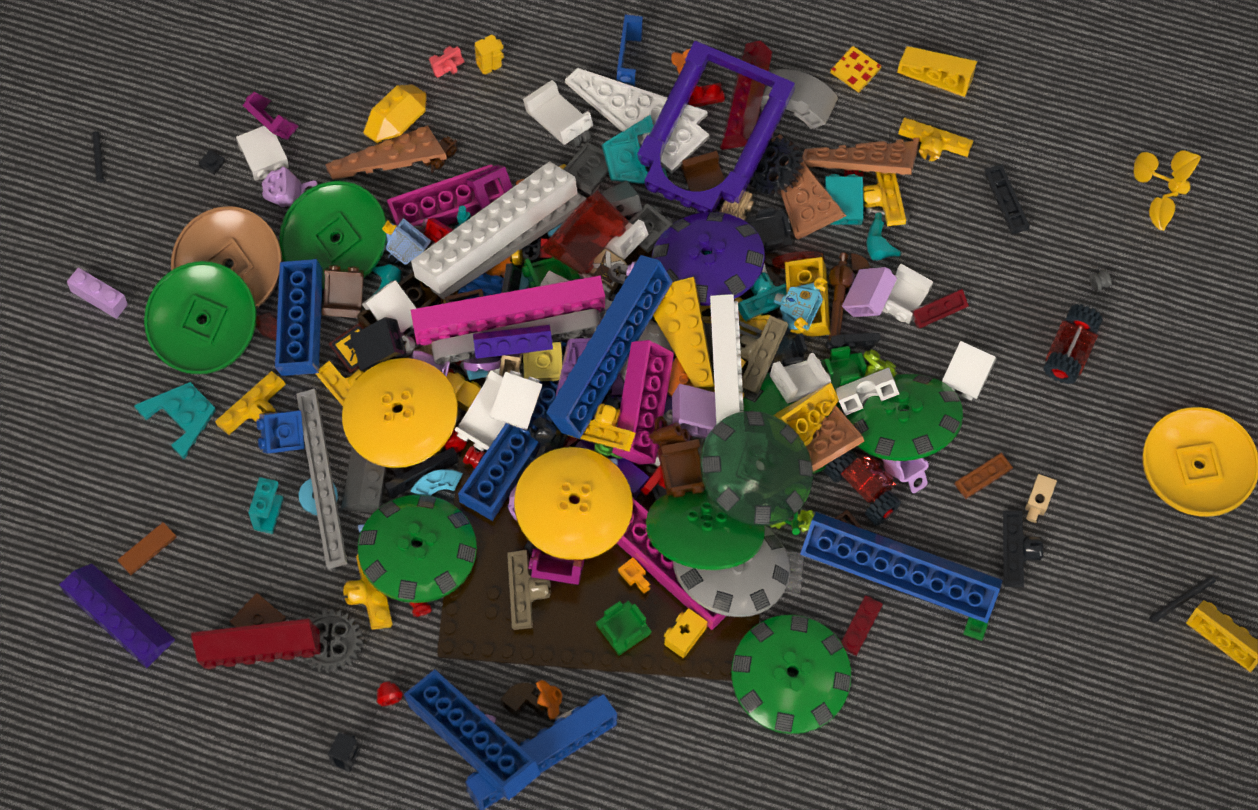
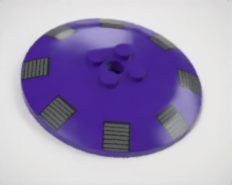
M703 212L682 218L665 230L654 246L652 258L660 260L673 282L694 277L700 306H710V296L734 294L735 299L748 291L758 280L763 270L765 252L759 234L746 221L727 213ZM705 251H711V252H712L711 254H708V255H703V254H702V253L705 252Z

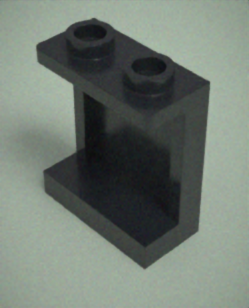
M384 317L351 336L360 371L365 372L393 356L403 357L407 355L397 319Z

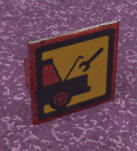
M360 323L329 343L350 373L359 368L351 336L364 329Z

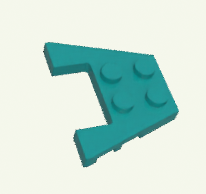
M651 115L602 144L611 181L645 184L644 180L648 172L645 166L638 160L637 153L640 145L637 136L651 132L654 126ZM663 168L662 170L667 177L666 170Z
M191 382L134 406L145 420H148L160 409H163L184 430L185 434L171 444L172 448L182 459L186 458L189 449L195 444L198 435L204 430L216 411L215 407Z

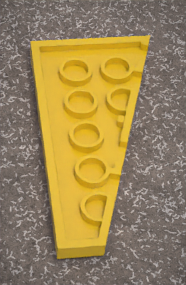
M694 277L672 282L653 316L693 386L699 389L715 386L696 280Z

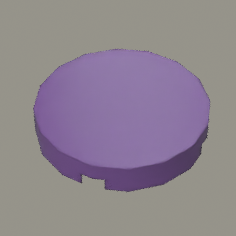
M474 357L465 359L463 361L464 369L468 371H476L478 369L485 371L496 370L500 368L501 358L486 357L476 359Z

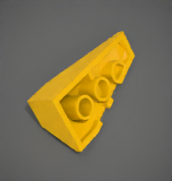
M832 383L822 386L767 419L774 437L794 452H798L810 444L813 440L812 436L816 430L821 428L822 421L826 416H829L839 400ZM786 425L790 426L798 435L792 444L780 434V431Z

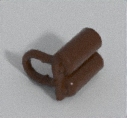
M658 416L655 419V429L648 438L653 441V444H658L661 447L690 441V434L686 429H682L679 423L676 422L668 425L664 417ZM660 421L663 423L664 426L662 428H660L659 426Z

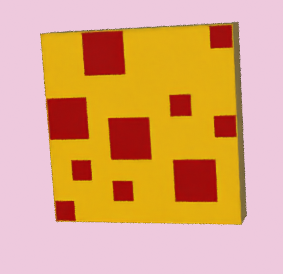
M852 46L831 69L830 73L859 93L878 73L881 65Z

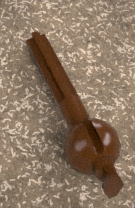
M843 252L839 255L840 261L838 265L834 266L828 275L829 282L834 287L829 340L834 335H841L844 309L842 305L845 301V292L853 284L855 278L854 272L847 266L848 262L846 261L849 256Z

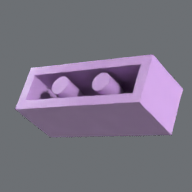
M77 268L67 281L72 293L116 319L128 305L124 294L80 268Z

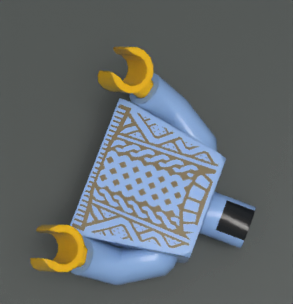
M404 218L398 226L387 220L382 227L387 237L386 250L390 252L388 257L393 263H397L399 260L403 264L409 263L424 252L431 242L430 239Z

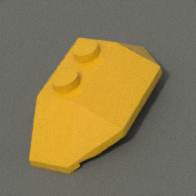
M397 85L371 110L363 132L364 135L376 143L402 135L426 111V93L414 85Z

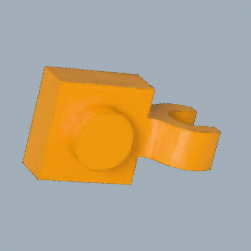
M631 558L618 568L619 574L630 586L636 583L644 594L650 590L649 582L643 577L646 571L634 558Z

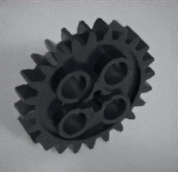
M776 137L775 141L771 139L750 180L751 186L759 193L762 192L765 196L769 194L774 197L775 193L780 196L781 190L787 193L788 186L794 188L792 182H799L796 176H802L799 170L804 168L799 164L804 161L800 157L802 153L798 150L799 148L785 138L779 139Z

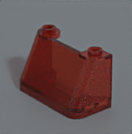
M597 190L578 205L541 248L548 255L576 272L588 274L594 268L593 263L597 255L615 236L620 237L626 231L624 227L629 221Z

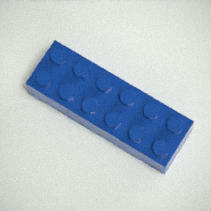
M317 259L280 262L275 368L281 376L319 373L323 268Z

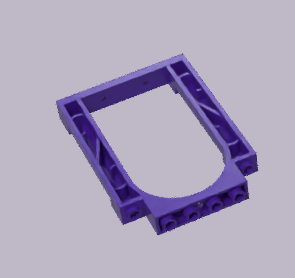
M694 41L685 58V64L650 134L646 136L637 153L638 160L642 165L651 166L644 180L645 187L653 193L659 192L664 194L663 196L669 200L675 199L680 201L687 208H696L699 213L714 212L721 197H724V200L729 203L736 202L739 204L795 91V83L698 41ZM708 61H711L772 87L769 93V99L733 171L729 173L721 184L710 190L700 192L687 191L677 187L666 177L661 167V158Z

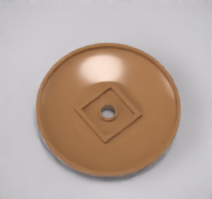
M218 207L198 215L182 230L173 248L171 271L181 265L199 261L213 262L225 266V262L232 259L233 266L230 269L245 281L253 295L257 309L270 297L278 283L280 262H282L281 247L272 228L255 213L238 207Z

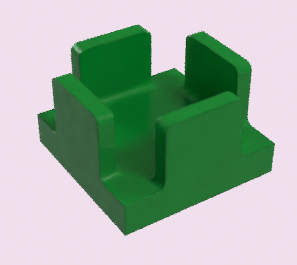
M849 346L831 349L830 358L821 360L822 367L830 375L835 392L836 388L864 378L866 374V364L862 353L850 355Z
M629 600L624 604L619 601L604 611V617L596 622L597 627L618 655L630 649L652 632L646 625L645 616L636 604L632 605Z

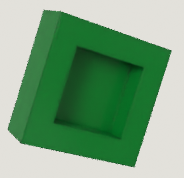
M969 617L963 635L982 641L988 623Z

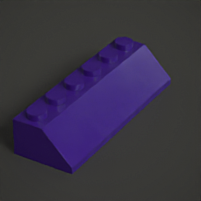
M93 564L74 570L59 584L63 592L146 669L175 641L167 631Z

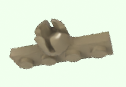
M769 316L759 339L747 335L740 337V343L745 345V348L740 346L741 358L748 360V366L742 377L743 388L758 394L789 325L787 322Z
M527 550L508 552L513 630L533 628L532 602L550 597L551 590L548 589L551 587L550 581L530 576Z

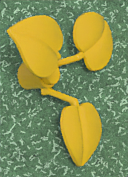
M1188 151L1177 152L1171 161L1173 179L1155 172L1159 162L1154 154L1143 152L1137 156L1134 164L1135 178L1139 182L1145 183L1151 179L1153 174L1168 181V187L1172 191V193L1163 195L1162 198H1155L1150 205L1149 215L1151 221L1158 229L1164 231L1175 212L1174 201L1168 197L1178 196V193L1184 195L1189 192L1190 182L1187 179L1198 165L1201 158L1200 155Z

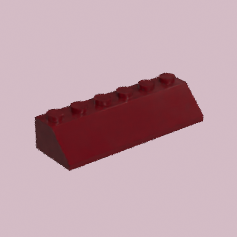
M761 40L746 43L740 60L769 71L773 52ZM737 73L721 141V150L746 145L758 120L765 84Z
M310 619L191 633L197 662L205 669H214L220 665L233 667L238 663L251 665L255 661L274 662L275 659L281 658L283 660H292L298 656L311 658L315 654H320V631Z

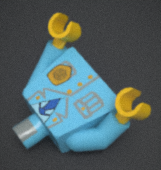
M818 277L813 283L790 287L787 295L776 294L774 303L781 305L782 319L789 324L788 327L790 329L799 330L801 333L804 329L809 330L823 301L819 290L824 292L826 288L823 285L828 281Z

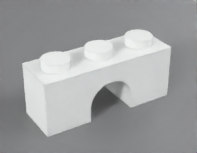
M890 368L836 388V393L845 416L863 409L862 404L864 400L871 396H879L881 401L899 394Z

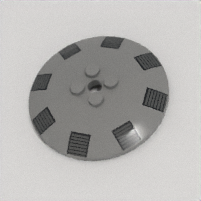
M764 525L765 536L761 549L753 558L741 565L721 570H703L687 567L673 561V566L682 588L698 604L718 614L745 617L764 612L781 598L789 581L790 565L788 556L777 536Z

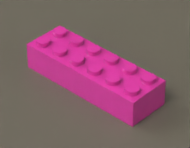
M492 164L387 199L388 211L393 224L398 226L404 218L423 234L425 233L428 218H435L444 225L458 222L457 215L460 206H465L466 211L470 213L471 217L481 211L474 189L467 185L466 179L493 167ZM498 178L484 184L490 204L504 194Z
M650 340L631 343L617 428L632 431L635 433L629 452L613 448L612 452L636 464H652L656 462L658 444H653V441L648 436L655 429V419L658 416L663 417L674 356L673 352Z

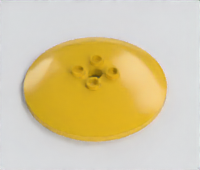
M411 358L387 360L365 371L354 382L347 393L342 411L345 435L359 455L376 465L391 468L412 466L433 456L450 438L457 420V399L449 380L433 365ZM402 405L403 409L401 412H393L395 406Z
M1201 407L1184 408L1174 411L1155 424L1144 444L1143 467L1150 486L1164 502L1186 514L1206 517L1225 514L1240 506L1250 496L1258 480V452L1248 432L1237 421L1219 411ZM1195 461H1200V462H1202L1203 465H1204V468H1202V469L1196 468L1195 465H1194V462H1195Z
M567 447L555 449L541 455L525 469L516 487L514 509L522 532L538 549L561 559L583 560L608 551L622 538L630 523L633 500L628 481L612 461L589 449ZM577 496L580 502L572 504L569 501V497Z

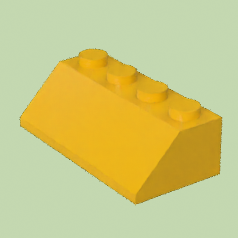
M822 257L785 262L787 293L790 287L813 283L818 277H822L827 281V269ZM827 283L823 285L826 288L824 292L819 290L823 301L809 330L804 329L803 335L815 337L830 334ZM794 329L790 331L797 334L801 333L799 330Z
M1203 600L1194 610L1186 624L1251 673L1258 664V639L1252 637L1244 627H1239L1235 624L1231 617L1219 612L1214 604Z

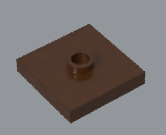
M256 593L229 622L234 627L284 622L286 617Z

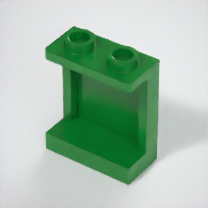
M568 248L560 249V255L538 262L531 263L529 258L525 259L524 267H522L524 277L528 278L529 288L539 287L548 271L569 281L580 279Z

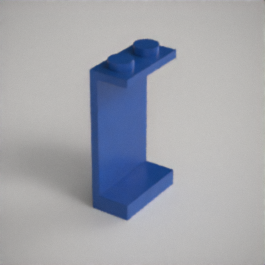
M625 15L617 67V81L635 87L636 69L623 68L627 40L641 42L643 16Z

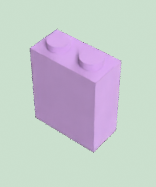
M886 267L860 269L842 307L853 317L880 315L897 277Z
M679 384L672 395L673 423H679L681 428L686 429L691 436L709 440L713 435L711 431L716 427L715 392Z

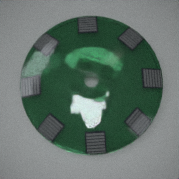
M744 411L732 414L713 427L702 446L700 470L705 488L715 504L737 521L754 526L775 525L792 517L806 502L813 481L811 458L800 436L781 419L757 411ZM756 461L764 464V470L757 468Z

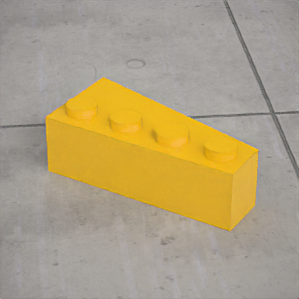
M907 46L899 63L897 73L965 97L972 82L977 61Z

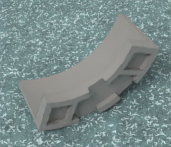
M790 69L768 71L795 83V91L786 110L794 112L793 115L805 122L810 129L826 124L838 100L837 95L830 87L804 72ZM765 85L762 102L760 106V109L762 111L769 99V93L772 89V87H769L767 85Z

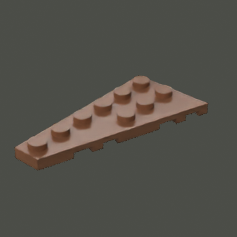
M425 126L407 134H402L394 139L386 140L373 147H368L357 153H352L344 158L333 160L325 165L332 180L355 176L357 172L366 171L367 174L373 173V169L383 168L384 171L412 166L417 161L429 163L431 162L430 159L440 157V160H445L447 157L429 127Z
M782 135L776 136L779 139L784 138ZM804 162L799 163L804 167L799 170L802 176H796L799 182L793 181L794 188L788 186L787 193L781 190L789 220L797 239L847 216Z
M913 138L911 142H904L903 139L896 140V143L887 144L884 141L856 144V147L846 148V145H841L838 149L832 150L827 147L805 149L802 159H804L803 162L806 166L899 173L901 175L912 174L919 147V138Z
M837 406L832 409V413L827 418H824L821 428L816 430L810 444L798 452L791 450L787 457L783 456L779 460V465L774 470H769L754 484L756 491L764 501L806 477L799 474L798 459L810 461L812 472L864 442L863 436Z

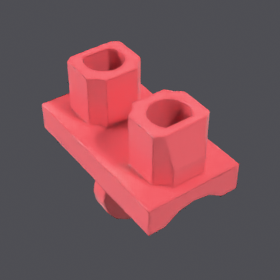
M449 46L444 50L442 56L434 55L429 58L434 75L437 78L449 71L453 74L457 73L456 67L464 63L458 46L455 48Z

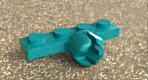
M762 272L758 280L750 288L754 296L739 302L738 310L746 322L781 307V305L774 303V299L777 293L787 295L786 283L774 286L769 275L766 272Z

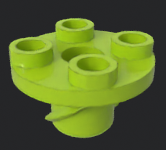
M871 349L863 354L865 359L870 362L866 366L864 377L886 368H890L893 377L897 374L895 371L896 365L889 360L885 362L879 358L881 355L875 350Z

